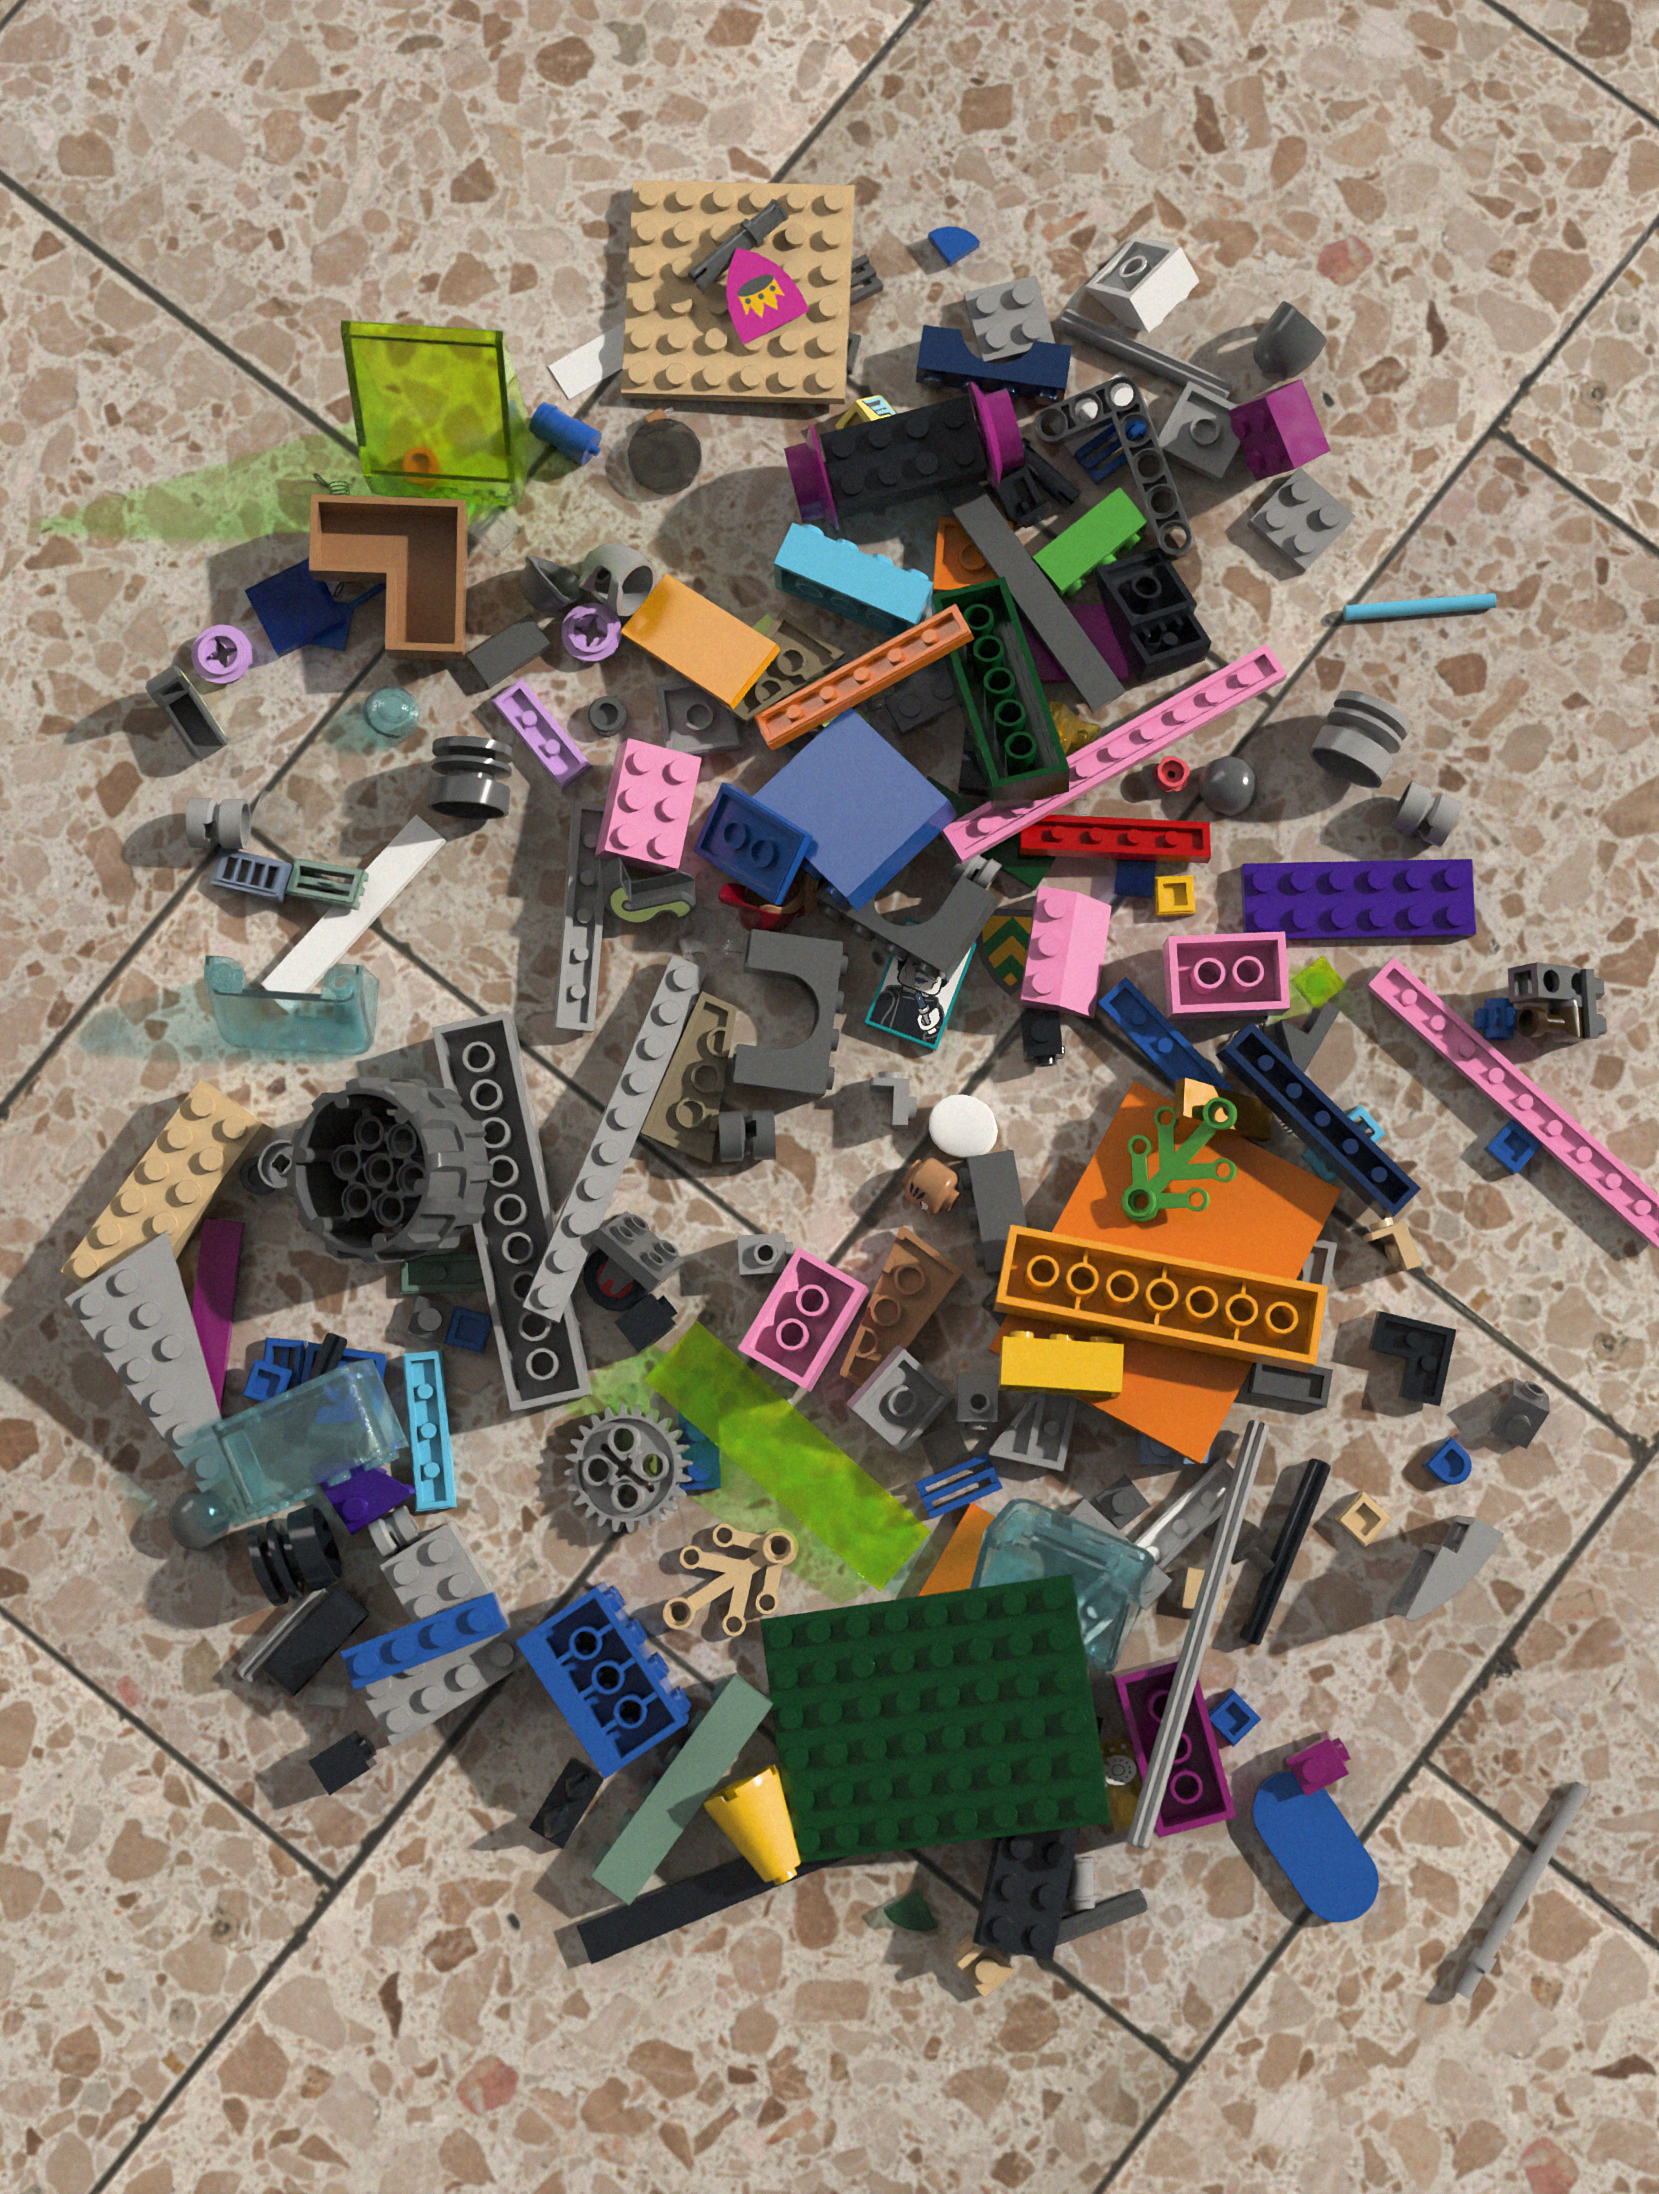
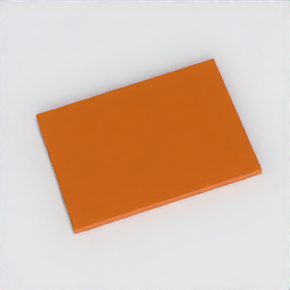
M1133 1081L1052 1233L1296 1280L1342 1190L1240 1136L1218 1130L1188 1164L1213 1163L1217 1159L1226 1158L1236 1165V1177L1228 1183H1222L1215 1179L1171 1181L1161 1192L1186 1193L1194 1187L1204 1189L1210 1196L1208 1208L1202 1212H1195L1188 1208L1160 1209L1157 1215L1149 1221L1139 1222L1132 1220L1125 1214L1122 1208L1123 1193L1133 1184L1132 1155L1128 1152V1142L1135 1135L1146 1136L1153 1142V1152L1147 1158L1150 1181L1159 1171L1158 1126L1154 1122V1113L1161 1106H1170L1175 1109L1174 1101ZM1165 1111L1161 1115L1162 1124L1168 1125L1172 1122L1173 1115L1171 1111ZM1183 1120L1179 1121L1178 1126L1175 1128V1152L1200 1125ZM1144 1140L1136 1142L1134 1149L1137 1154L1145 1152L1146 1142ZM1223 1163L1218 1167L1217 1173L1219 1177L1224 1178L1229 1175L1230 1166L1227 1163ZM1197 1192L1192 1195L1191 1204L1194 1207H1199L1203 1203V1195ZM1145 1195L1139 1196L1136 1201V1205L1140 1210L1148 1206V1198ZM1007 1314L988 1349L989 1352L1000 1357L1001 1340L1003 1336L1010 1337V1332L1012 1331L1034 1333V1338L1050 1339L1051 1334H1069L1074 1336V1341L1090 1342V1337L1105 1336L1113 1338L1114 1344H1124L1122 1393L1118 1398L1070 1396L1199 1466L1202 1464L1254 1363Z

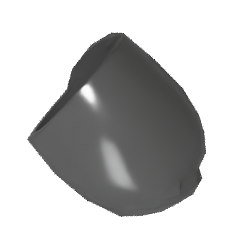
M1282 301L1263 326L1253 348V357L1261 369L1263 377L1273 382H1285L1287 379L1294 378L1306 370L1314 362L1324 348L1327 339L1292 304Z

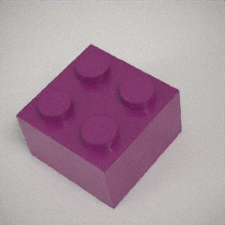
M1302 379L1264 392L1228 410L1231 418V428L1241 442L1246 454L1247 467L1254 474L1256 481L1294 470L1331 451Z

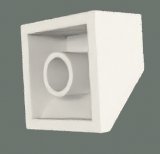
M1135 235L1085 287L1093 297L1126 327L1149 333L1163 322L1164 317L1177 304L1188 297L1189 292L1200 281L1181 246Z

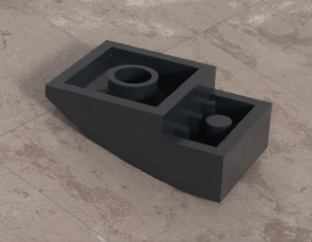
M1161 547L1095 569L1097 585L1110 624L1139 682L1205 660L1212 642L1194 615L1197 603Z

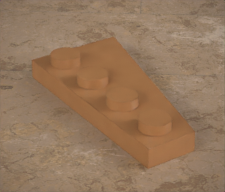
M903 1225L899 1229L839 1373L857 1388L863 1385L897 1345L905 1350L908 1348L964 1272Z

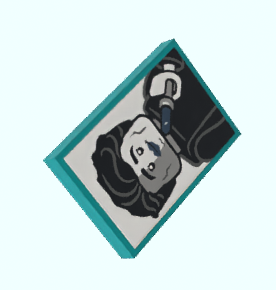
M905 917L902 926H914L921 924V922ZM973 943L949 982L940 977L936 981L931 980L916 969L918 964L908 958H905L902 962L890 955L864 1025L936 1051L977 943Z

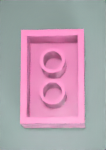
M630 738L617 747L594 857L611 861L621 856L625 865L660 874L678 870L701 758Z
M1285 931L1168 936L1163 943L1167 1020L1282 1016L1290 1009Z

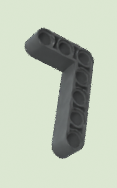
M1123 376L1116 377L1046 407L1037 414L1034 421L1035 432L1040 439L1051 446L1066 444L1114 423L1159 546L1166 554L1175 558L1184 557L1191 552L1195 543L1192 527L1142 392L1132 379ZM1125 387L1131 388L1133 390V398L1130 403L1124 406L1116 405L1114 397L1117 391ZM1090 402L1097 404L1098 411L1096 416L1090 421H1082L1079 417L1081 407ZM1055 417L1062 420L1060 432L1055 436H1047L1044 430L1047 421ZM1135 423H1143L1147 429L1144 438L1137 442L1128 440L1127 433L1129 428ZM1151 458L1157 459L1160 464L1157 474L1149 478L1143 477L1140 471L1143 462ZM1161 494H1169L1173 498V505L1166 513H1157L1154 510V501ZM1176 529L1185 531L1186 541L1184 545L1178 549L1169 548L1166 541L1169 533Z

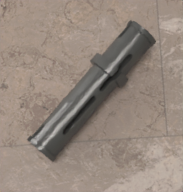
M772 199L752 219L748 220L746 218L743 220L738 231L692 270L690 269L687 272L693 283L697 281L698 284L696 286L699 290L703 292L708 285L729 268L736 247L748 251L754 246L759 248L764 243L763 238L788 219V215L783 207L778 209L780 204L775 199Z

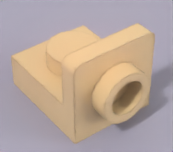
M1387 1218L1370 1224L1371 1233L1362 1236L1364 1243L1386 1236L1388 1243L1384 1245L1386 1255L1391 1265H1397L1400 1272L1422 1265L1405 1220L1394 1224L1392 1218Z
M971 1933L955 1947L957 1954L953 1956L955 1966L964 1972L985 1999L1013 1975L1015 1970L999 1949L974 1943V1934Z

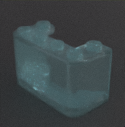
M373 1359L353 1362L334 1369L211 1426L247 1514L256 1513L258 1519L294 1506L295 1503L317 1494L314 1486L327 1481L329 1487H333L351 1479L350 1470L363 1465L366 1472L400 1458L397 1451L409 1446Z

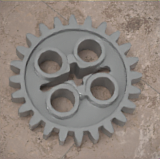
M620 1404L617 1415L613 1407H605V1419L598 1414H592L590 1417L594 1427L591 1428L587 1425L579 1426L581 1433L584 1435L583 1440H570L572 1445L578 1450L577 1454H566L565 1456L569 1461L575 1462L574 1468L564 1471V1475L574 1476L576 1482L567 1487V1490L580 1492L581 1495L574 1502L575 1506L588 1504L589 1507L584 1516L592 1518L599 1514L597 1524L599 1527H605L612 1520L613 1532H620L624 1523H626L629 1533L637 1532L638 1522H640L645 1530L651 1529L653 1525L652 1516L658 1522H665L667 1519L663 1509L677 1511L679 1508L673 1501L674 1496H687V1493L679 1486L680 1482L692 1481L690 1476L682 1473V1468L693 1465V1461L685 1460L681 1457V1454L690 1447L689 1445H678L676 1442L682 1435V1430L668 1431L672 1423L671 1418H664L657 1422L659 1417V1410L651 1409L645 1416L644 1405L636 1404L631 1414L628 1404ZM625 1429L630 1430L634 1436V1444L628 1451L624 1450L619 1442L620 1435ZM606 1443L620 1460L633 1461L630 1467L632 1471L642 1479L649 1481L654 1486V1491L650 1492L636 1475H624L626 1466L615 1457L607 1454L603 1450V1445ZM654 1455L659 1456L663 1462V1470L657 1477L653 1476L648 1469V1462ZM600 1459L604 1460L609 1468L608 1476L603 1481L599 1480L594 1472L595 1465ZM629 1485L633 1486L638 1494L637 1502L632 1507L626 1505L623 1499V1492Z

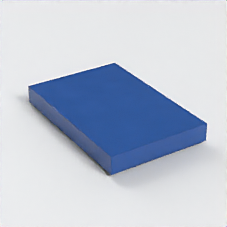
M722 783L693 852L772 904L783 905L813 836L734 785Z

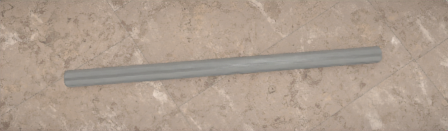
M1250 1420L1246 1427L1127 1837V1843L1139 1849H1147L1151 1841L1268 1434L1269 1426L1257 1420Z

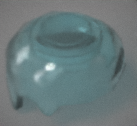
M395 685L391 687L384 686L375 690L366 698L362 706L361 726L366 737L377 746L397 747L403 740L414 735L416 727H418L420 709L415 697L404 688Z

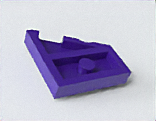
M332 1453L310 1468L311 1473L351 1535L358 1533L367 1527L368 1524L377 1520L416 1493L413 1486L408 1483L405 1485L387 1475L385 1469L375 1463H368L363 1458H356L350 1461Z

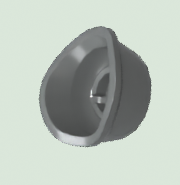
M527 555L525 557L526 565L520 578V589L525 599L533 607L545 613H558L581 597L584 589L579 587L578 580L580 577L572 569L536 556Z

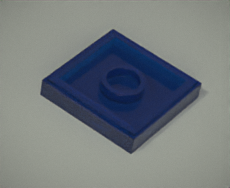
M309 558L244 590L279 658L347 624L326 582L313 580L309 572Z

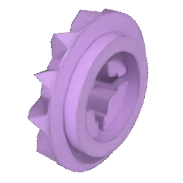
M585 603L575 607L567 614L562 624L561 636L563 644L571 656L580 659L584 663L587 661L601 663L603 659L614 655L616 648L621 642L622 634L620 631L622 629L617 615L610 608L599 603ZM596 620L598 633L604 637H595L588 647L586 635L580 631L590 630Z
M215 625L204 630L196 638L191 652L192 663L198 674L215 685L223 683L233 684L236 679L246 676V670L253 663V647L246 635L239 629L230 625ZM219 642L227 652H233L232 655L227 657V668L219 660H213V657L219 655Z

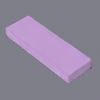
M522 678L491 701L562 791L592 769L588 760Z

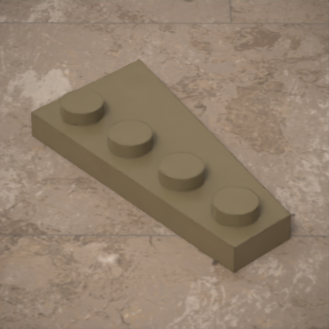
M703 991L700 992L639 1132L646 1137L708 1164L712 1162L713 1145L719 1120V1109L735 1023L736 1006Z

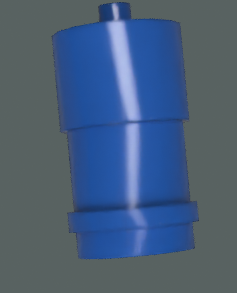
M543 402L535 411L529 424V432L534 434L535 438L558 448L559 452L581 465H586L593 456H598L601 432L577 418L570 417L560 411L554 404Z

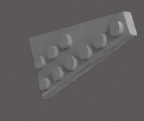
M166 1230L67 1296L65 1301L200 1491L204 1493L236 1471V1465L209 1377L191 1309L187 1301L178 1264L176 1263L169 1233Z

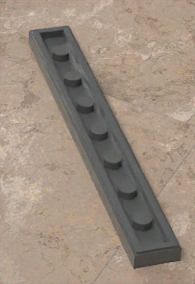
M975 483L940 492L938 496L996 578L1005 576L1013 602L1091 713H1096L1125 693L1122 684L981 485Z

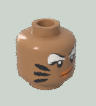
M927 1158L924 1161L916 1160L902 1180V1185L905 1187V1198L929 1215H936L943 1208L949 1212L961 1196V1192L957 1190L959 1175L935 1158Z

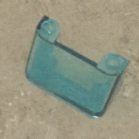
M205 956L204 982L218 1031L222 1039L231 1046L247 1049L361 1055L367 1052L373 1045L380 981L363 965L341 964L333 966L323 977L321 994L254 989L248 984L246 972L242 966L233 958Z
M1017 1498L1009 1501L984 1530L970 1589L1074 1574L1087 1661L1094 1667L1112 1672L1122 1655L1151 1578L1155 1559L1149 1551L1035 1501Z

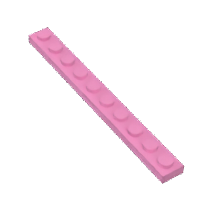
M1265 644L1066 757L1070 768L1069 792L993 811L991 801L950 823L941 831V835L962 865L1285 680L1287 673L1269 646Z
M1394 957L1390 959L1365 988L1511 1120L1513 1119L1539 1142L1543 1149L1654 1249H1658L1659 1196Z

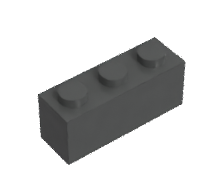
M1013 1149L967 1157L965 1160L966 1167L960 1168L963 1190H970L973 1205L966 1206L970 1229L977 1228L979 1244H973L975 1262L977 1267L984 1266L985 1275L1000 1273L1010 1225L1027 1228Z

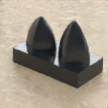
M572 1756L529 1826V1829L563 1849L603 1783L604 1777L602 1774Z

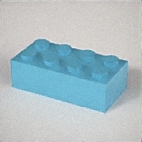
M792 522L774 561L775 588L891 638L902 634L925 620L931 607L933 582L929 581L927 575L915 569L905 571L893 566L894 563L883 555L873 554L870 556L858 551L859 548L848 540L838 539L835 541L823 536L824 533L813 525L803 524L800 526Z

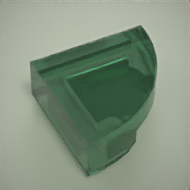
M919 1889L883 1908L887 1917L894 1924L905 1929L925 1932L938 1927Z

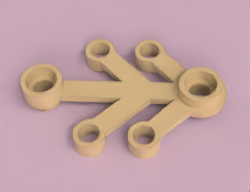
M728 1523L719 1524L713 1531V1540L716 1545L725 1548L734 1544L758 1551L745 1560L703 1552L696 1545L684 1547L679 1556L683 1567L687 1569L701 1567L724 1572V1574L688 1598L678 1596L670 1599L663 1609L665 1623L676 1630L687 1628L693 1622L697 1610L734 1587L729 1612L722 1621V1628L729 1636L736 1637L741 1635L746 1628L744 1613L752 1575L766 1565L763 1591L757 1595L755 1605L762 1614L769 1615L774 1613L779 1606L777 1592L782 1568L794 1561L799 1549L796 1536L786 1528L775 1527L768 1530L764 1535L735 1530ZM721 1528H728L732 1532V1539L727 1543L720 1542L717 1538V1532ZM777 1539L783 1540L787 1545L786 1551L780 1555L775 1554L771 1548L773 1541ZM690 1549L695 1550L699 1554L698 1562L693 1565L688 1564L684 1559L685 1552ZM771 1595L774 1598L775 1605L772 1609L766 1610L761 1607L760 1598L762 1596ZM676 1605L684 1606L687 1610L686 1618L682 1620L674 1618L672 1614L673 1607ZM730 1617H738L742 1623L741 1629L735 1632L729 1630L727 1620Z

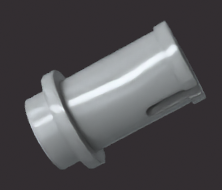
M1074 1857L1070 1875V1895H1066V1899L1071 1901L1072 1909L1095 1908V1900L1099 1899L1098 1894H1094V1857Z

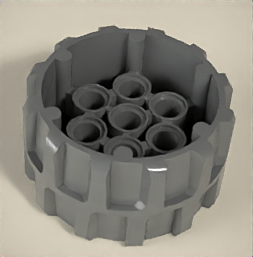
M358 1077L350 1079L345 1083L346 1090L322 1093L311 1104L314 1110L309 1114L301 1129L294 1130L290 1142L294 1145L291 1170L286 1176L288 1189H293L300 1211L297 1219L305 1231H313L325 1243V1250L330 1255L338 1259L362 1258L369 1265L417 1262L426 1255L447 1254L459 1245L460 1235L471 1224H477L485 1211L483 1199L489 1180H493V1165L487 1159L483 1137L487 1134L481 1121L471 1118L468 1112L460 1105L463 1099L456 1092L446 1088L427 1087V1083L422 1079ZM387 1110H397L395 1116L387 1114ZM385 1226L393 1227L394 1233H386L382 1229Z

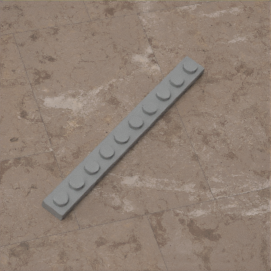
M674 954L669 958L520 1309L555 1324L560 1322L593 1242L591 1240L597 1234L708 970Z

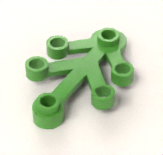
M1221 1097L1209 1100L1203 1108L1204 1121L1176 1152L1175 1128L1180 1120L1174 1118V1108L1170 1106L1159 1107L1154 1113V1122L1158 1126L1159 1171L1150 1181L1147 1158L1153 1152V1142L1143 1135H1135L1129 1140L1127 1148L1130 1155H1132L1133 1184L1125 1190L1122 1196V1208L1129 1218L1139 1222L1149 1221L1157 1215L1160 1209L1188 1208L1195 1212H1202L1210 1204V1196L1204 1189L1194 1187L1186 1193L1161 1192L1171 1181L1215 1179L1222 1183H1228L1236 1177V1165L1226 1158L1217 1159L1213 1163L1188 1164L1218 1130H1227L1234 1125L1237 1119V1110L1232 1102ZM1220 1108H1226L1228 1111V1117L1223 1122H1218L1215 1117L1217 1110ZM1165 1111H1171L1173 1115V1120L1168 1125H1163L1161 1122V1115ZM1139 1140H1144L1147 1145L1145 1152L1142 1154H1137L1134 1149L1136 1142ZM1223 1163H1227L1230 1166V1173L1227 1177L1221 1178L1217 1173L1218 1167ZM1200 1192L1203 1195V1203L1199 1207H1194L1191 1204V1197L1193 1194ZM1145 1195L1148 1198V1206L1140 1210L1136 1205V1201L1139 1196Z

